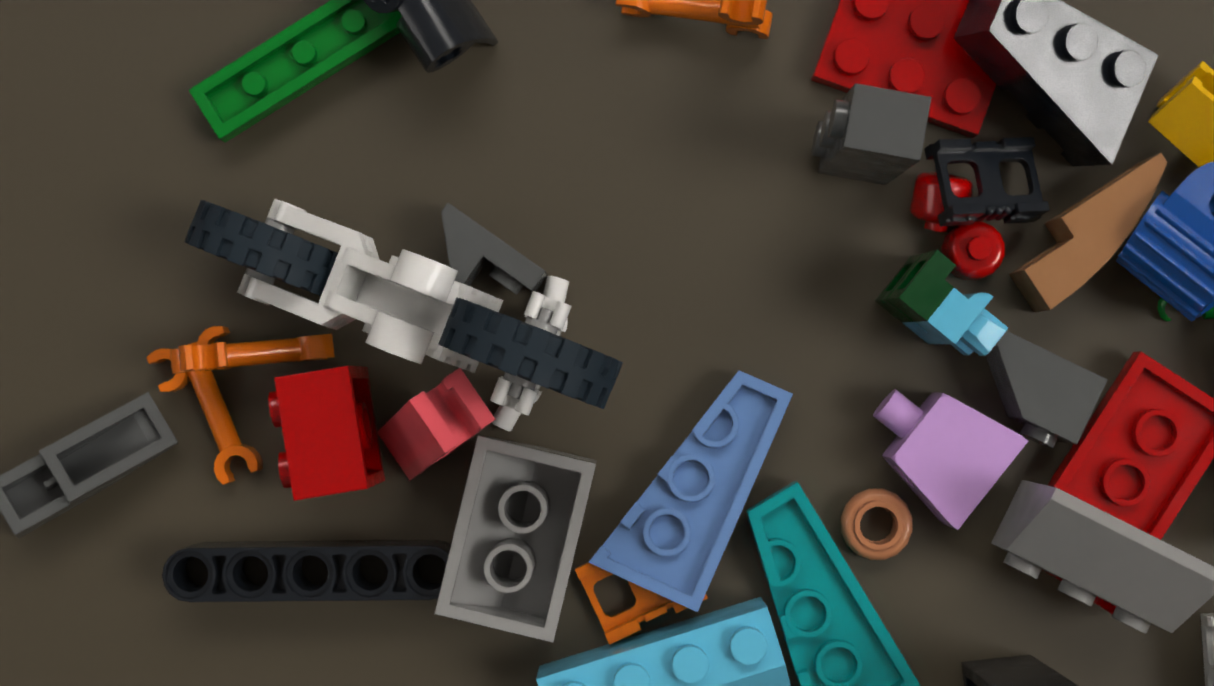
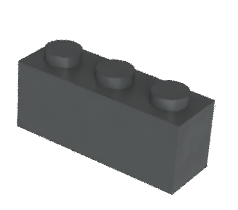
M855 83L842 100L835 99L832 111H826L823 122H817L811 155L820 157L818 173L887 185L921 160L932 97Z

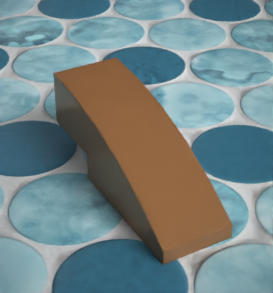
M1162 153L1138 162L1044 223L1057 243L1009 274L1034 313L1053 309L1081 288L1110 260L1132 232L1156 191L1168 163Z

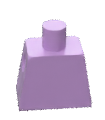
M894 389L884 398L873 414V417L897 435L884 451L883 458L939 521L956 530L962 526L1028 442L1022 435L945 393L932 392L923 404L918 407L898 390Z

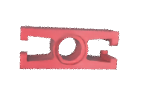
M458 368L447 375L438 386L425 393L423 391L410 399L377 433L407 478L412 480L432 464L457 450L496 419L463 370Z

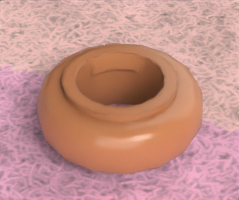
M869 488L855 494L845 504L840 517L841 533L846 545L856 555L868 560H886L898 555L908 544L913 532V518L907 504L896 493L883 488ZM873 507L884 508L887 512H890L892 517V529L888 536L880 541L866 539L860 529L862 516Z

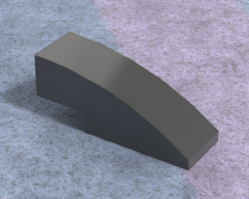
M149 392L46 446L39 450V455L0 475V511L17 538H21L131 474L177 445L178 441Z

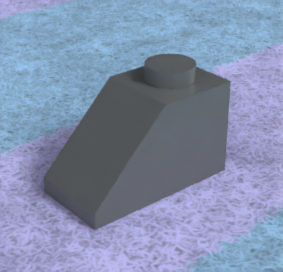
M1006 331L986 355L1007 417L1024 425L1020 432L1022 436L1053 449L1057 441L1077 444L1108 379Z

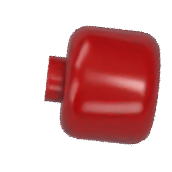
M922 172L915 179L910 211L915 218L925 221V229L948 232V226L940 227L938 215L944 211L937 173ZM949 174L951 189L955 196L960 198L973 196L974 186L968 178Z
M977 221L972 225L953 228L944 239L942 254L956 264L950 272L955 277L963 280H978L993 274L1001 266L1005 256V243L1001 233L996 228L985 222Z

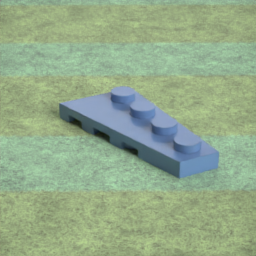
M739 370L588 563L698 612L793 394Z

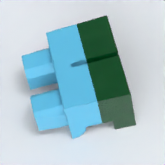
M939 250L910 256L876 298L875 302L928 344H950L963 355L969 356L972 352H975L979 356H986L1008 329L1005 324L985 309L994 296L982 292L962 294L949 284L945 279L956 264Z

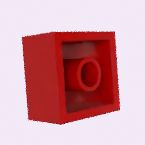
M342 366L274 377L276 391L269 392V412L274 427H282L285 451L278 454V469L283 487L292 489L293 501L368 489L386 481L367 367Z

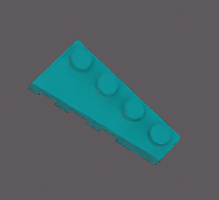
M793 481L745 510L799 686H921L797 481Z

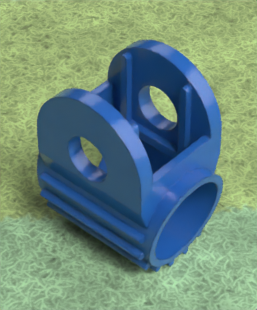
M1214 161L1194 170L1170 196L1162 190L1116 259L1117 263L1191 322L1214 307Z

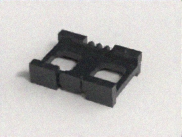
M1034 137L1003 138L999 142H975L972 145L970 139H939L934 144H929L924 148L926 160L934 159L944 211L938 215L940 227L972 225L984 219L987 221L1003 219L1004 224L1029 223L1039 220L1041 215L1050 211L1048 201H1043L1034 162L1032 148L1036 146ZM999 162H1019L1022 164L1029 188L1028 195L1012 196L1004 191ZM966 163L973 168L978 188V197L960 198L953 194L947 170L948 164Z

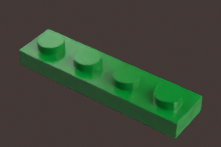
M330 0L190 88L189 92L218 138L226 143L399 34L400 31L396 24L402 15L399 11L378 13L371 10L364 0Z

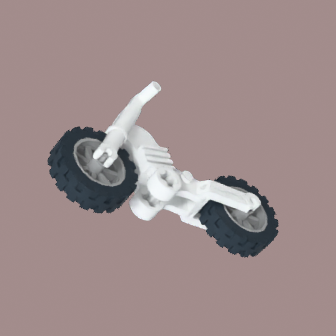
M274 199L265 223L208 201L200 200L184 243L247 267L237 293L267 305L271 304L335 330L356 319L365 322L362 331L368 333L365 343L418 364H422L425 355L472 373H475L479 362L504 371V377L498 378L490 401L499 404L494 414L496 420L492 423L506 431L511 432L521 413L529 416L533 404L542 393V391H539L540 386L604 409L623 362L560 337L561 332H566L568 325L567 317L572 306L565 303L569 281L559 277L547 276L543 294L535 291L532 292L524 312V317L527 318L525 322L499 313L503 300L454 281L458 273L457 270L405 249H402L399 258L392 255L389 263L381 261L373 238L307 213L304 209ZM297 229L340 245V250L337 253L293 235L294 231ZM275 279L321 296L319 303L273 285Z

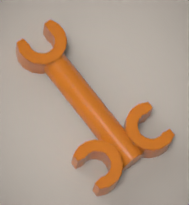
M616 0L615 3L616 6L622 7L621 13L623 15L650 17L651 14L721 23L726 24V32L731 35H737L738 31H749L757 34L760 39L769 38L773 14L766 10L767 0Z
M212 326L205 329L199 336L198 341L191 343V345L213 344L218 338L228 335L230 331L225 326ZM160 348L151 352L146 357L148 363L158 364L168 359L171 361V349ZM233 367L218 368V370H228ZM212 370L178 373L171 380L158 385L160 392H176L183 389L191 381L220 451L214 462V473L218 481L223 485L235 481L230 469V463L236 455L245 459L251 473L263 469V460L260 453L254 447L242 444Z
M332 334L228 344L226 342L205 345L190 344L178 346V349L170 350L172 374L202 370L211 371L228 367L324 360L335 357Z

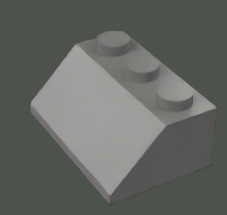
M478 435L435 614L553 643L597 460L544 447Z
M1022 480L991 544L1008 552L1003 563L1035 579L1038 578L1042 569L1061 578L1062 581L1057 590L1089 606H1092L1096 597L1116 606L1111 617L1144 634L1147 633L1151 624L1173 633L1214 595L1213 566L1056 487Z

